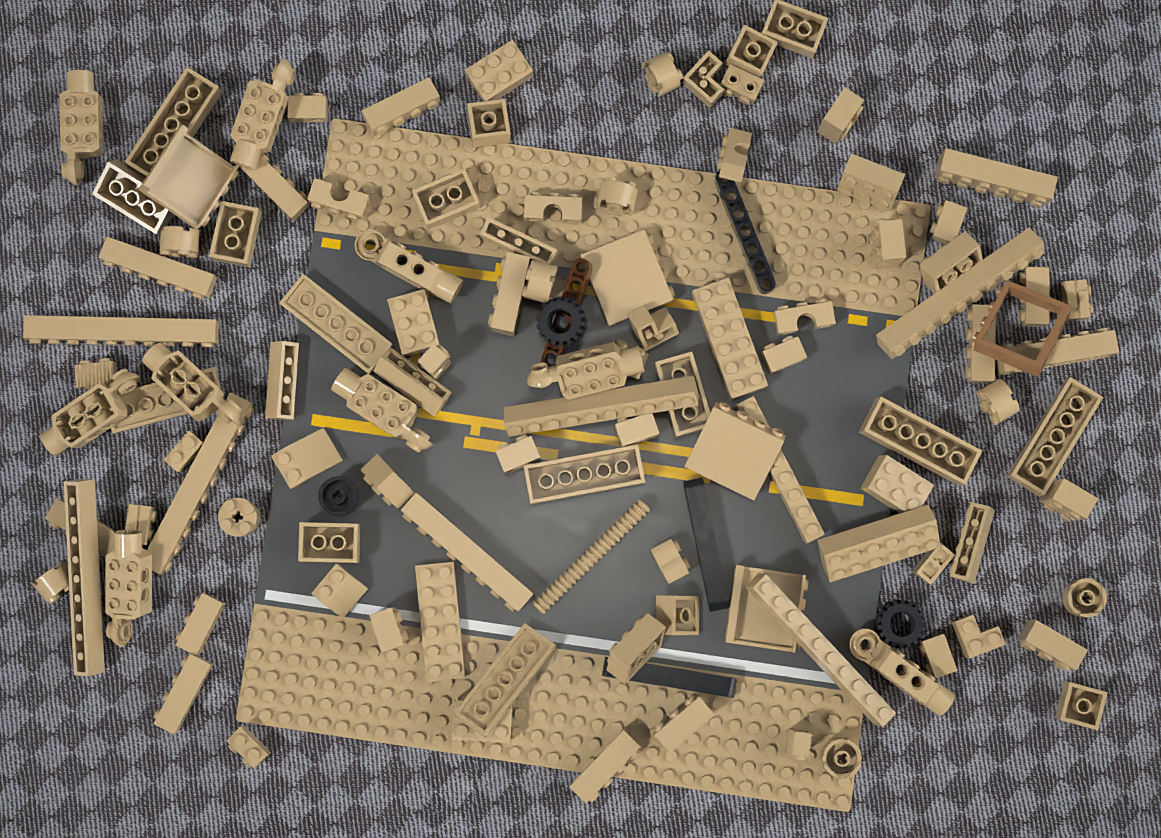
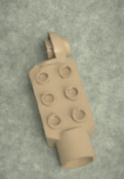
M283 58L280 63H276L272 73V85L258 80L249 81L230 135L236 142L230 162L255 170L261 153L271 151L289 99L284 91L286 85L291 86L296 75V69L292 68L286 58Z
M87 70L68 71L66 73L67 90L59 94L61 151L67 156V161L62 162L61 172L63 179H68L69 182L77 186L80 185L81 179L84 178V166L80 159L98 158L104 154L102 97L98 92L94 91V73Z
M365 230L357 236L355 250L362 259L374 262L382 269L450 304L455 300L464 280L444 269L441 270L439 265L433 261L425 262L422 256L414 251L412 253L407 252L405 246L398 242L393 244V241L385 239L378 231ZM369 242L376 243L373 250L366 249V245ZM402 260H408L405 265H399ZM419 269H424L422 274H416Z
M614 342L559 355L553 366L548 367L545 362L534 364L530 368L531 372L528 375L527 384L530 387L544 388L558 381L562 395L569 400L624 386L627 376L643 373L645 369L639 346L621 350Z
M158 343L146 352L142 362L153 372L152 379L197 422L205 420L215 411L226 423L230 424L233 422L238 425L240 420L239 413L242 409L230 398L226 401L224 393L180 351L172 353L162 343Z
M347 368L340 372L331 390L347 400L346 406L348 409L395 439L404 438L407 440L405 444L418 453L433 446L428 441L430 436L416 427L413 431L410 429L418 416V407L415 403L369 374L360 377Z
M122 369L112 376L113 382L111 384L98 383L52 415L53 425L40 434L45 448L55 456L69 447L82 448L127 417V409L120 394H126L136 388L141 377L133 372H128L127 369Z
M139 530L115 531L114 551L106 555L105 613L112 617V621L106 627V635L117 646L124 647L132 634L130 619H137L152 612V554L142 548V531Z
M861 629L852 635L849 647L855 658L866 662L871 668L936 715L941 716L950 708L955 699V694L936 681L929 673H925L922 670L919 671L920 667L911 660H904V655L896 649L894 650L891 646L881 641L874 631ZM866 639L868 646L865 649H861L860 643Z

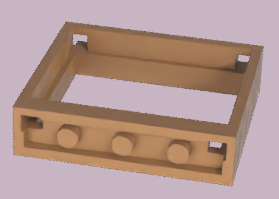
M1006 280L1004 286L1000 285L998 288L996 301H992L988 311L990 313L988 317H983L980 327H982L980 332L976 331L972 342H975L974 351L1039 377L1070 316L1072 306ZM1007 294L1059 314L1036 361L984 340Z

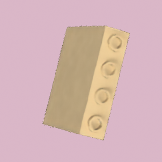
M182 124L175 131L138 190L193 228L198 229L200 226L204 227L210 220L209 213L211 210L214 212L220 204L218 199L227 193L229 189L227 185L237 177L239 172L236 170L240 165H231L187 134L189 128Z
M645 229L580 255V258L587 259L592 264L593 268L589 280L609 328L629 319L627 314L643 305L649 311L669 302L673 303V297H675L672 286L668 287L666 279H668L664 268H660L658 263L661 261L657 251H653L651 244H654L650 233L646 234ZM582 262L583 265H584V268H585V270H586V269H587V265H586L585 262Z
M716 402L684 467L755 500L785 441L786 435L777 428L771 429L765 426L766 424L761 420L749 418L742 411L736 412L730 409L731 407L723 402Z
M735 565L724 642L795 653L800 645L745 587L758 573L766 574L801 611L805 610L806 599H803V593L808 589L806 575Z

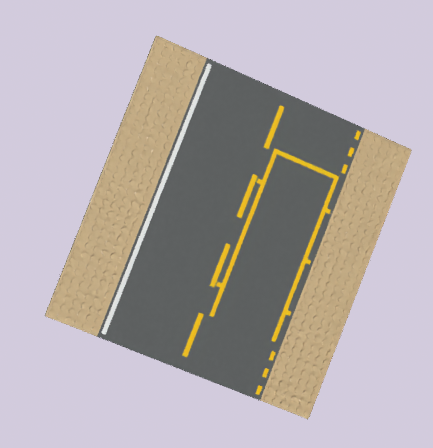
M333 119L322 181L334 185L333 199L336 201L345 200L349 196L350 190L368 194L371 200L364 220L354 221L347 218L348 215L343 213L335 215L329 212L330 209L323 207L322 210L317 209L307 277L393 344L391 348L400 355L402 353L387 299L421 289L382 269L374 262L362 259L355 250L357 236L365 230L378 231L385 239L393 241V244L398 242L405 246L407 252L412 253L414 251L420 254L425 262L433 261L439 265L441 270L444 269L464 280L458 295L451 304L439 297L426 293L440 345L451 356L449 358L451 365L436 381L450 390L452 394L445 406L435 417L416 404L418 416L410 429L413 431L416 427L430 436L428 441L433 444L432 447L421 450L418 453L405 444L407 440L404 438L395 439L348 409L346 406L347 400L331 390L334 381L344 368L349 369L360 377L368 373L300 320L296 343H299L294 420L283 421L279 451L324 428L343 461L295 490L289 488L276 466L236 720L245 723L582 772L624 729L641 746L638 749L640 753L633 760L629 758L625 762L626 768L620 774L616 772L612 777L848 812L851 808L855 775L849 778H836L830 775L821 764L820 752L827 741L836 737L846 738L859 747L863 712L801 646L794 653L724 642L729 608L710 612L683 481L703 477L729 605L735 565L806 575L808 589L803 593V599H806L805 610H801V612L867 681L869 665L855 658L849 646L850 639L856 631L861 629L874 631L883 566L829 582L822 566L817 540L890 516V507L860 488L878 456L888 455L897 461L898 453L860 434L859 430L875 398L883 397L904 409L912 346L906 349L901 356L891 359L878 345L876 334L918 306L922 276L920 264L924 260L930 205L895 199L891 211L882 210L876 205L864 203L853 196H846L840 191L742 178V182L735 181L776 282L773 291L765 295L761 294L755 285L715 186L716 173L508 143L473 148L471 138L392 127L385 134L373 137L366 123ZM465 168L479 200L480 208L428 230L412 190ZM607 177L615 178L623 183L630 181L636 184L635 188L638 190L633 215L629 216V213H624V216H614L603 212L602 207H599V209L596 207L600 185L606 181ZM718 177L721 183L729 181L728 179ZM531 192L541 193V196H548L549 193L560 194V197H567L568 194L579 195L582 198L581 224L562 223V212L554 207L545 211L543 222L524 221L525 195H529ZM733 193L725 195L729 201L736 199ZM733 211V216L735 218L739 219L743 217L741 211ZM487 218L494 219L557 249L558 254L552 265L558 266L556 276L563 277L566 283L574 261L579 259L581 254L644 229L646 234L650 233L654 243L651 244L652 249L659 254L661 260L658 262L661 269H665L668 277L666 283L668 287L672 286L675 297H673V303L669 302L648 312L651 315L655 311L666 307L677 326L679 334L647 350L646 353L649 356L644 366L645 372L641 374L639 379L627 376L625 385L617 388L658 382L654 366L655 362L692 352L710 413L716 402H723L729 405L730 409L737 412L735 408L737 404L754 396L771 429L777 428L786 435L781 450L825 535L807 544L804 543L769 473L755 500H752L684 467L702 431L676 438L668 411L653 413L659 436L636 444L639 446L645 484L531 505L524 467L505 474L495 452L499 449V445L506 442L513 444L517 442L516 438L522 436L508 437L504 426V407L563 398L564 396L558 381L544 388L530 387L527 384V378L531 372L530 368L534 364L540 363L547 342L544 340V337H541L539 334L540 330L536 326L538 325L536 316L539 317L538 311L542 309L543 302L526 300L523 297L515 337L494 333L491 327H489L490 313H494L495 310L492 305L494 294L499 292L496 286L498 276L503 274V271H501L502 258L506 257L509 251L480 237V232ZM902 219L906 259L898 267L875 269L874 264H871L870 253H873L872 245L869 246L868 234H871L872 229L879 221ZM747 228L740 229L741 235L748 236L750 234ZM369 242L366 245V249L373 250L376 243ZM749 245L747 247L749 253L754 254L757 252L755 246ZM402 260L399 265H405L408 260ZM580 263L578 266V270L581 273L586 271L583 263ZM754 264L755 270H764L763 264ZM419 269L416 274H422L424 269ZM729 278L768 384V387L732 401L729 399L691 294L692 290ZM576 280L573 282L572 288L574 291H578L581 284ZM589 280L581 302L583 310L587 313L585 314L586 318H588V322H586L587 330L584 331V336L579 338L578 342L566 347L564 354L611 343L613 340H622L630 347L639 346L643 349L629 319L619 322L613 327H608ZM764 280L761 282L764 289L771 288L769 281ZM826 299L827 302L832 301L836 321L834 326L815 329L813 320L810 317L801 316L797 319L798 331L796 333L777 336L773 315L777 311V307L788 305L789 308H794L796 304L804 302L812 305L815 304V301ZM566 317L561 318V327L564 328L568 325ZM793 336V338L799 337L807 356L806 360L770 374L761 354L765 350L764 347L772 343L779 345L783 343L782 339ZM425 352L404 357L432 377L418 363V360ZM551 353L548 356V362L553 364L556 361V356ZM373 371L370 373V376L415 403ZM618 419L526 434L527 437L532 436L541 458L540 461L535 463L621 448L614 428ZM378 454L411 488L414 494H419L534 593V595L519 612L516 609L512 612L504 605L506 601L502 597L497 599L490 593L492 589L487 584L483 587L475 580L477 576L472 571L468 574L460 567L462 563L458 559L453 561L446 555L448 551L443 546L439 549L431 542L433 538L429 534L424 536L417 530L418 525L414 521L410 524L402 517L404 513L401 509L412 496L399 509L393 504L389 506L382 499L384 495L382 493L378 495L371 488L372 486L363 479L365 474L361 469ZM340 476L347 478L357 486L360 498L356 509L352 513L345 516H335L326 512L320 505L318 500L319 489L331 477ZM340 491L338 495H335V498L338 499V502L340 501V498H343V494H341ZM638 499L642 500L650 508V512L645 513L646 516H642V520H638L637 525H633V529H629V533H625L624 537H621L620 541L615 543V546L612 545L610 547L611 550H607V554H603V558H599L598 563H594V567H590L589 571H586L585 575L580 577V580L577 579V583H573L571 585L572 588H568V592H564V596L558 598L559 601H555V604L551 605L549 610H545V614L541 613L533 605V601H537V597H541V593H545L547 591L546 588H550V584H554L555 580H558L559 576L564 574V571L567 572L569 570L568 567H572V563H576V559H580L581 554L584 555L586 553L585 550H589V547L593 546L599 537L602 538V534H606L607 529H611V525L616 524V520L619 521L620 517H623L624 513L629 511V508H633V504H637ZM299 523L360 524L359 563L299 562ZM672 539L673 542L677 541L681 549L678 553L682 559L686 558L690 568L687 569L689 574L668 584L650 549ZM454 562L465 678L426 682L415 566ZM335 564H340L368 588L344 618L337 615L311 594ZM656 595L699 596V635H664L662 646L646 663L737 678L735 697L730 698L628 681L624 684L619 679L602 676L605 656H610L609 650L614 643L618 644L622 640L623 634L627 630L631 631L634 628L638 618H643L648 613L656 619ZM395 607L396 610H400L403 619L400 624L402 629H406L409 640H406L407 644L381 653L369 615ZM524 623L556 644V648L513 702L510 743L451 740L453 700H464ZM866 639L860 643L861 649H865L868 646ZM691 695L694 697L698 695L714 713V716L669 754L654 736V727L662 720L666 722L670 718L669 714L674 709L678 708L680 710L684 707L685 704L683 702ZM789 729L808 731L813 735L810 741L812 743L810 745L811 748L809 749L811 756L805 757V760L793 759L787 753ZM838 754V756H837V757H838L837 762H838V761H842V762H843V761L845 760V759L843 758L844 754H843V755Z

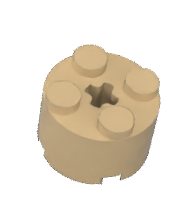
M663 52L642 63V69L647 71V74L644 75L653 93L658 92V97L680 87V80L683 79L680 69H676L673 64L674 59L670 52Z
M607 177L606 181L600 185L596 207L598 209L602 207L603 212L614 216H624V213H629V216L633 215L638 190L635 188L636 184L630 181L623 183L615 178Z
M179 226L161 228L160 255H169L170 258H180V255H186L187 258H198L200 230L189 228L188 231Z
M532 260L527 271L526 285H524L522 296L544 303L548 302L552 294L550 292H552L558 266Z
M998 379L976 392L981 401L979 403L981 410L989 414V418L994 425L1001 423L1020 411L1017 400L1012 399L1011 394L1013 393L1003 380Z
M232 498L225 501L218 513V522L220 528L225 533L235 537H246L258 528L260 513L251 501L243 498ZM240 513V515L243 516V520H239L238 522V520L235 518L236 515H239Z
M64 560L32 583L46 602L51 604L64 595L61 591L67 592L69 590L68 565Z
M1075 579L1067 584L1063 591L1065 608L1070 614L1077 617H1094L1102 611L1107 602V594L1104 587L1094 579ZM1085 595L1088 598L1086 600H1082V596Z
M836 737L824 744L820 752V761L823 768L830 775L836 778H849L855 775L861 767V751L854 742L846 738ZM838 754H841V755L844 754L843 758H844L845 760H844L843 762H842V761H838V762H837V760H838V757H837Z

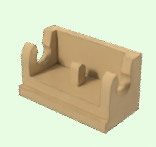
M940 543V548L930 550L924 555L912 570V573L922 578V581L932 585L955 554Z

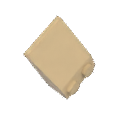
M324 428L271 455L291 490L297 489L343 461Z

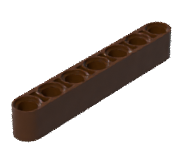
M584 258L574 261L562 297L573 299L581 304L593 267L590 261ZM585 262L587 269L581 273L578 270V266L580 263ZM576 280L581 284L578 291H574L572 288V284ZM559 310L556 312L552 324L556 332L565 333L571 328L572 317L568 311ZM566 317L568 325L563 328L560 325V320ZM546 342L540 363L545 362L548 367L553 366L555 363L550 364L548 356L551 353L556 358L559 355H563L567 346H556Z

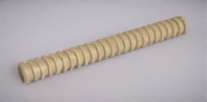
M638 499V503H634L633 508H629V511L625 512V515L621 516L619 521L616 520V524H612V528H608L607 533L602 534V538L599 537L598 541H595L594 545L589 547V550H585L586 553L584 555L581 554L580 559H576V563H572V567H568L569 570L567 572L564 571V574L560 575L554 584H550V588H546L547 591L545 593H541V597H537V601H533V605L541 613L545 614V610H549L550 606L555 604V601H559L558 598L560 596L563 597V593H567V589H571V585L573 583L576 584L577 579L580 580V577L584 576L590 567H594V563H598L599 558H603V554H607V550H611L610 547L612 545L615 546V543L619 542V539L623 538L625 533H629V529H633V525H637L638 520H642V516H646L645 513L650 512V508L642 500Z

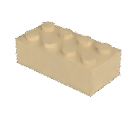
M119 159L108 161L92 195L153 233H161V228L168 226L173 213L138 190L146 176Z
M507 252V256L502 258L501 271H503V274L498 276L496 286L499 292L494 294L492 303L495 310L494 313H490L488 320L489 327H491L494 333L515 337L523 302L522 292L524 285H526V275L531 264L530 257Z
M688 352L655 362L654 366L659 381L694 376L698 389V406L668 410L675 437L678 438L702 431L710 415V410L693 353Z

